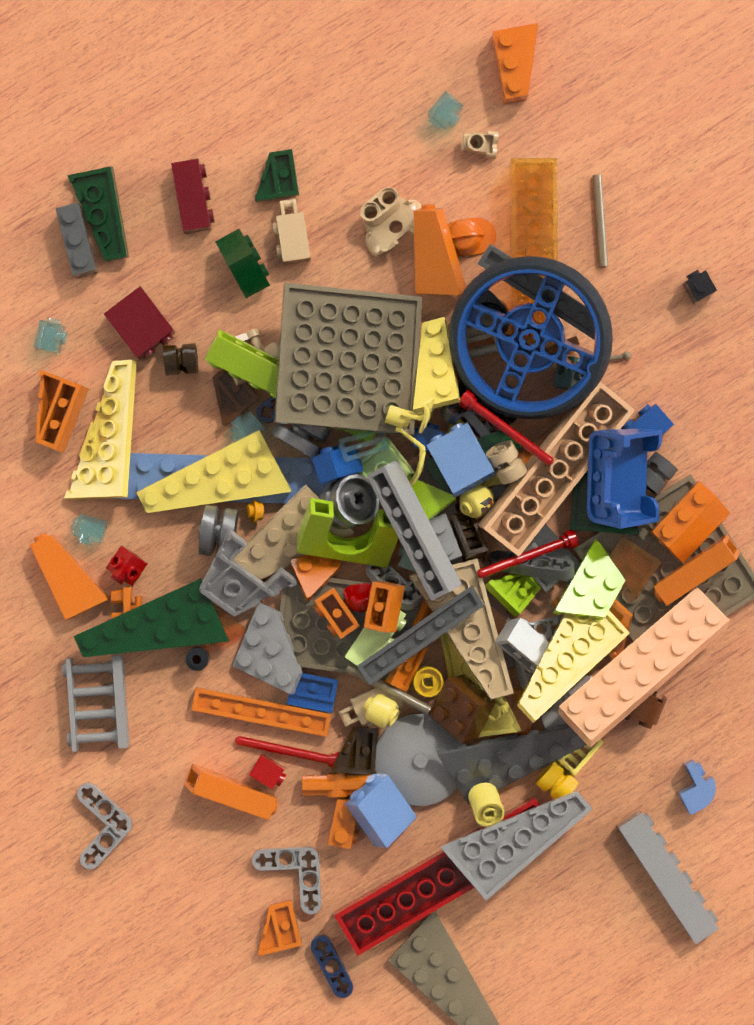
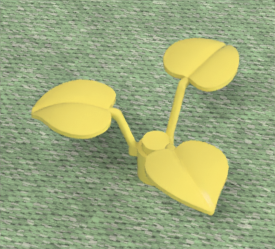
M434 396L422 404L424 412L415 413L414 411L390 405L384 422L396 426L395 431L402 433L419 447L418 465L412 479L409 481L411 486L415 484L421 475L426 449L423 444L402 428H408L410 419L420 420L422 423L418 433H422L435 408L432 409L435 401Z

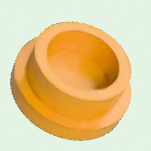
M251 500V503L246 506V517L252 523L262 520L264 515L263 503Z

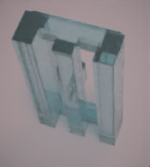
M364 432L338 440L344 463L389 450L384 433ZM379 434L377 439L349 447L344 445L348 442ZM377 443H381L382 447L375 448L351 456L347 455V452L353 451Z

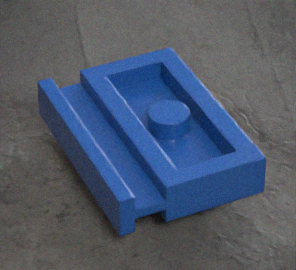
M303 673L295 693L288 695L287 704L332 713L339 680Z

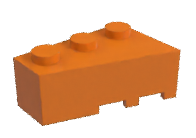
M538 23L496 30L492 33L504 104L527 100Z
M40 370L39 377H41L40 391H38L39 413H37L35 442L64 453L89 388Z

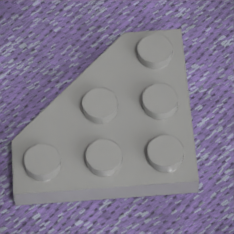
M260 603L255 609L232 666L284 692L294 694L303 673L300 664L297 663L295 658V650L290 635L286 632L283 615L280 611Z

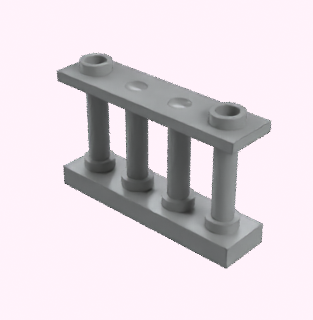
M113 655L112 660H109L108 663L74 665L73 658H67L66 663L62 664L63 677H67L71 730L70 733H67L68 747L72 746V752L79 750V743L114 741V743H118V748H128L130 741L124 655ZM100 672L113 674L114 683H110V686L75 688L74 674ZM102 695L115 697V706H112V709L77 711L76 697ZM104 718L116 720L117 729H113V732L78 734L77 720Z

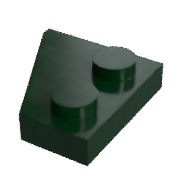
M292 149L269 152L261 182L255 195V201L261 202L299 196Z

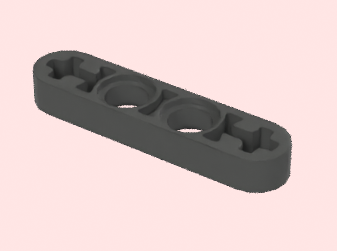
M503 550L493 551L488 555L489 565L516 556V554ZM539 556L523 562L524 564H518L500 571L555 580H569L575 576L573 561L547 556Z

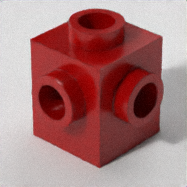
M121 545L111 558L106 569L112 573L111 578L122 585L126 582L133 586L148 563Z

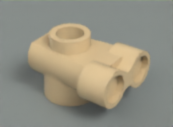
M487 131L486 134L477 132L473 134L463 133L461 150L484 155V158L496 159L498 132ZM470 140H474L476 142L475 148L471 146Z

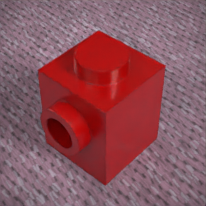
M261 754L249 776L273 790L275 785L280 787L285 779L286 774L283 773L285 767Z

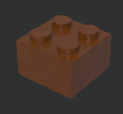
M462 674L446 679L429 716L459 742L464 743L479 737L496 701L494 699L490 700L485 691Z

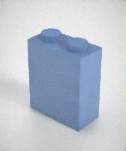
M460 423L450 429V433L444 436L442 434L437 435L429 441L430 444L426 445L454 497L495 476V471L468 423L464 425Z
M385 774L369 776L366 784L354 791L350 799L345 803L360 827L376 847L387 848L417 818L391 778Z

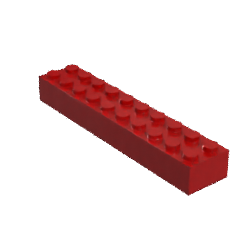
M532 796L506 811L501 821L539 806L536 798ZM481 826V827L475 829L474 831L470 832L469 834H471V833H473V832H476V831H478V830H481V829H483V828H486V827H485V826ZM441 849L336 910L334 916L358 956L475 887Z

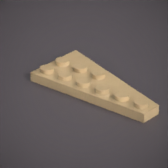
M305 484L246 542L247 546L233 560L261 580L277 572L281 567L289 566L290 560L306 555L297 553V534L310 498L320 499V497ZM333 526L330 527V531L333 534L343 538L355 533L352 528L342 530Z
M478 559L452 565L462 585L433 601L430 600L418 574L410 575V579L432 612H435L467 588L473 586L485 606L448 631L447 635L490 700L514 694L502 648L495 643L498 633L483 578H478L476 575L480 569Z

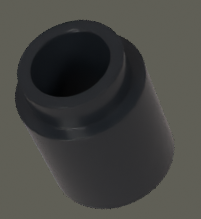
M195 647L188 651L185 661L191 670L200 671L208 666L210 655L206 649ZM194 655L201 657L199 664L193 662Z

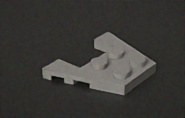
M230 529L199 588L203 595L235 617L260 604V601L268 596L274 597L280 594V590L288 586L290 588L295 586L297 579L281 567L264 583L239 565L233 558L247 545L243 538Z

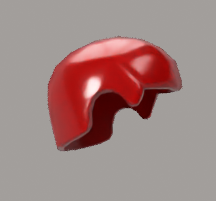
M358 583L346 587L343 593L347 607L355 612H367L372 585L370 583Z

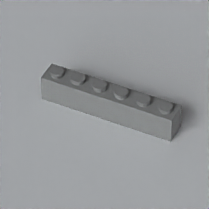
M396 460L366 475L430 600L433 601L461 586L462 584L399 461Z
M522 618L508 620L495 641L500 648L532 675L549 644L543 634L536 632L531 627V624ZM585 674L560 699L566 701L592 677Z
M639 810L616 826L693 942L697 944L719 929L715 924L719 920L711 909L709 911L705 909L703 903L706 901L699 890L694 892L690 884L693 881L687 872L681 873L677 867L680 863L673 851L668 853L664 847L667 842L660 832L656 834L651 826L654 825V822L648 813L643 815Z

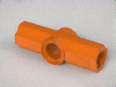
M327 773V775H302V795L347 797L366 784L367 778L372 774L347 775V773Z

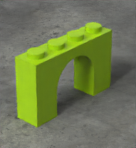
M310 498L297 534V553L387 568L398 536L385 510L378 509L373 525L367 533L355 538H343L330 531L334 519L333 501Z

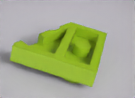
M419 480L411 486L429 521L456 500L452 494Z
M519 574L507 575L502 579L490 580L485 584V588L514 617L521 614L541 589V586L532 576Z

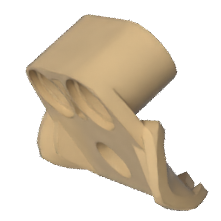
M391 187L382 189L364 203L360 209V215L368 231L365 237L368 251L372 255L378 256L399 245L398 241L410 231L414 233L413 211L420 209L422 204L416 200L406 201ZM387 198H395L392 204H385ZM370 212H377V215L374 218H367V215ZM400 222L403 225L402 230L399 233H392L390 231L392 223Z

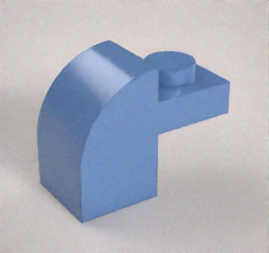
M690 759L683 764L694 784L678 791V794L687 812L692 815L711 803L715 796L716 785L712 776L703 779L702 776L705 775V771L700 762L695 763L694 760Z

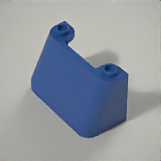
M661 429L597 430L591 433L588 453L587 515L592 522L619 529L659 522V505L654 498L646 496L647 451H657L661 447Z

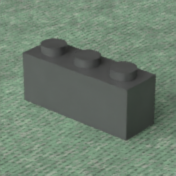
M77 202L55 208L72 275L75 278H80L98 273L81 206Z

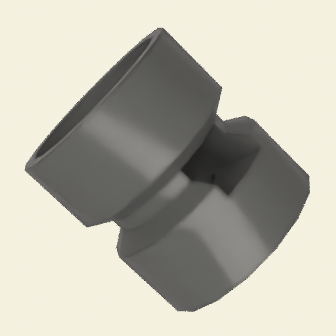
M654 452L647 460L646 488L658 495L666 486L664 481L670 480L678 469L665 457Z

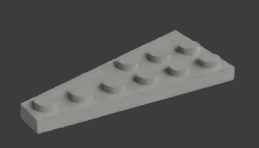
M576 790L440 847L483 898L488 900L588 814L592 808Z

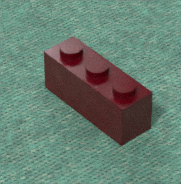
M198 158L171 163L184 234L211 230V223H215L213 209L208 210L207 201L211 200L209 187H204L203 178H207L205 164H200Z

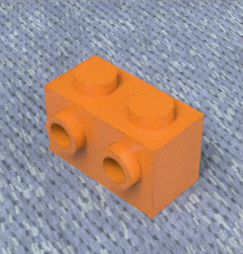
M384 581L372 582L364 628L384 633L396 632L405 586Z
M334 587L314 600L317 604L314 606V609L321 618L324 616L330 623L327 627L334 637L338 635L342 639L360 626Z
M337 797L328 845L351 849V845L357 843L359 831L355 830L356 819L345 805L349 800L348 798Z

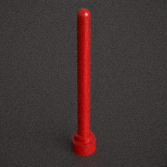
M467 390L462 395L457 405L464 410L475 411L546 465L553 464V457L478 403L475 394L470 390Z
M568 530L563 532L558 540L526 551L520 556L516 555L481 568L477 571L476 575L478 578H484L560 548L568 550L579 546L578 536L574 530Z
M238 736L235 739V743L240 746L328 764V767H333L340 753L336 752L335 754L327 755Z

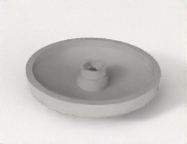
M413 713L398 718L391 727L388 726L383 731L376 745V774L388 775L409 805L426 806L435 804L447 798L457 788L436 750L444 748L445 751L457 749V746L464 744L459 742L429 716L430 714Z

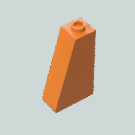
M423 204L420 209L413 211L415 294L460 295L465 290L466 284L443 208H435V204Z
M43 533L33 538L35 542L30 544V547L65 620L110 600L103 589L54 535L47 536L46 533Z
M728 534L724 535L654 585L656 598L661 603L664 601L666 606L734 562L740 554L739 550Z
M193 763L184 783L192 794L267 820L270 819L271 815L275 814L278 807L277 798L273 794Z

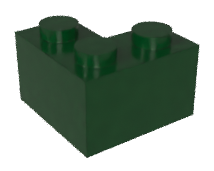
M237 229L215 241L245 298L270 286L266 278L270 274L264 263L259 265L258 260L261 257L248 234L243 236L240 229Z

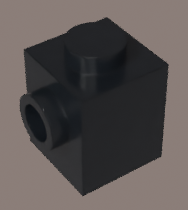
M699 270L692 272L686 276L688 280L682 284L693 304L717 291L706 270L702 273Z

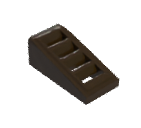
M462 512L451 515V523L463 561L484 558L489 550L476 518H471ZM469 520L468 524L460 525L459 523L462 521ZM471 529L472 531L465 534L463 533V531ZM474 538L473 542L467 543L466 540Z

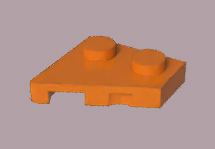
M304 555L290 560V566L307 602L313 598V595L320 588H323L328 583L329 578L334 576L342 566L340 560L312 555Z
M292 899L269 905L258 951L259 956L302 946Z

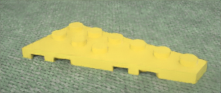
M112 361L103 386L105 391L101 403H97L95 409L97 414L94 423H90L79 454L81 460L77 471H73L71 477L73 483L70 491H66L65 499L127 498L136 361Z

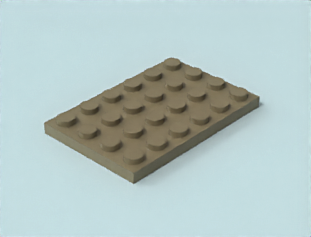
M329 578L328 583L323 588H320L308 602L298 581L295 586L291 588L288 586L282 589L280 612L283 615V623L287 634L290 635L295 650L294 655L300 667L347 673L345 671L349 663L357 667V665L346 659L345 655L364 628L366 612L360 613L350 610L360 626L340 639L338 635L334 637L329 631L327 625L330 623L325 616L321 618L314 609V606L317 605L314 600L334 587L345 602L343 591L346 587L367 582ZM411 596L409 598L403 597V600L409 599L411 601ZM420 604L411 610L400 609L406 613L404 618L407 622L400 632L396 630L391 638L395 640L411 628L420 609Z

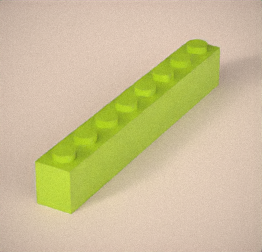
M219 329L206 352L205 360L208 361V364L216 369L222 368L228 371L229 375L236 379L242 378L248 381L255 389H264L270 392V395L276 399L278 359ZM345 430L351 433L355 439L362 442L365 440L369 443L376 433Z

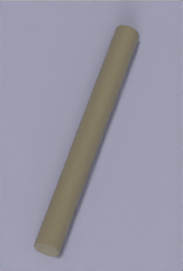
M598 174L593 175L599 267H607L608 256L602 175Z
M349 663L345 672L368 683L359 669ZM382 680L372 684V686L427 715L431 709L430 705Z

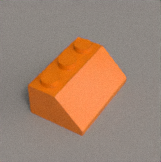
M697 481L649 533L683 564L725 520L730 512L702 482Z

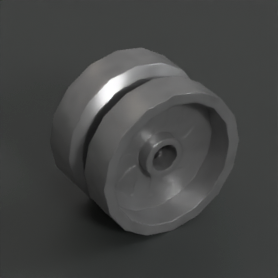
M277 424L271 435L312 458L319 454L320 447L310 441L311 437L320 442H326L331 431L324 427L292 425L290 429L282 424Z
M354 474L331 481L323 488L320 495L321 500L333 501L334 519L331 526L337 529L345 530L369 523L375 518L379 509V499L369 479L362 475Z
M205 506L199 529V555L212 556L216 543H218L219 550L230 529L235 533L237 532L238 509L226 508L223 511L222 520L219 521V508L217 506Z

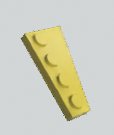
M445 317L422 323L413 405L415 413L423 412L422 404L432 396L435 397L432 409L460 402Z

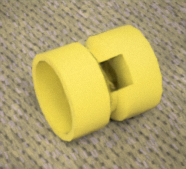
M491 783L475 785L470 790L468 799L477 823L488 827L500 822L504 817V808L496 787Z

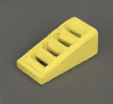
M600 739L591 748L585 745L583 748L588 751L587 754L580 749L574 751L582 759L580 762L572 754H568L556 760V762L564 768L566 774L574 777L603 744V741ZM565 758H567L572 764H574L575 768L571 767L565 761Z

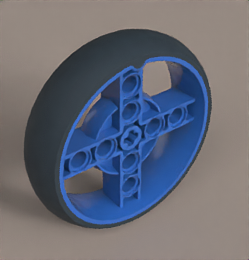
M525 256L511 258L481 272L470 282L459 297L450 323L449 344L451 357L456 372L465 387L475 394V398L488 408L500 414L518 419L530 420L553 417L580 404L600 383L608 367L612 352L613 335L611 320L607 307L596 288L588 279L572 267L544 257ZM524 274L545 276L533 304L518 305L504 314L478 303L485 292L507 278ZM565 285L578 295L591 316L595 334L593 352L565 340L562 322L554 313ZM544 290H552L555 294V299L553 301L545 300L543 298ZM534 312H543L546 317L545 321L542 323L535 321ZM489 314L492 316L493 324L490 326L483 324L482 315ZM507 323L512 324L515 328V333L512 335L506 334L503 331V325ZM468 325L496 337L498 352L507 363L497 390L485 382L471 360L467 345ZM530 333L534 334L533 339L536 340V342L532 341L531 344L527 343V338L524 337ZM548 342L557 344L558 351L556 353L547 351L546 344ZM571 351L577 352L580 360L578 362H571L568 359V353ZM516 355H525L527 364L519 365L515 359ZM558 363L583 374L573 387L557 397L542 401H523L517 399L527 373L541 372ZM515 376L518 379V385L510 386L507 383V377Z

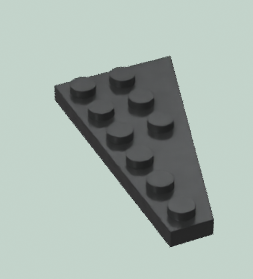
M566 723L553 726L550 730L540 732L532 730L529 731V734L517 736V734L483 740L476 745L466 747V744L457 746V749L445 751L444 748L436 751L469 805L468 794L475 785L491 783L499 790L587 744Z

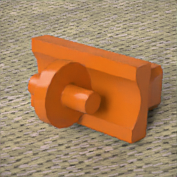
M123 587V589L111 591V604L123 603V612L112 613L111 619L142 605V596H135V605H133V587Z

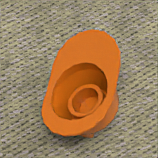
M484 218L461 219L448 224L457 256L484 253L490 244L494 245L496 241L494 226Z

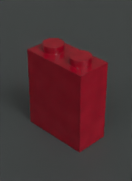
M141 286L104 313L105 317L139 360L142 357L144 360L149 358L156 352L154 350L155 347L159 344L164 346L174 338L172 335L175 333V330Z

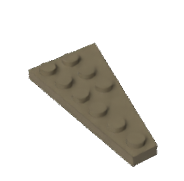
M434 911L427 915L388 958V961L458 1025H500L437 912Z

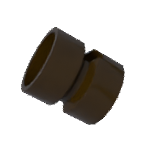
M196 343L183 344L181 348H178L176 345L163 346L166 376L179 375L181 371H184L185 374L199 372Z

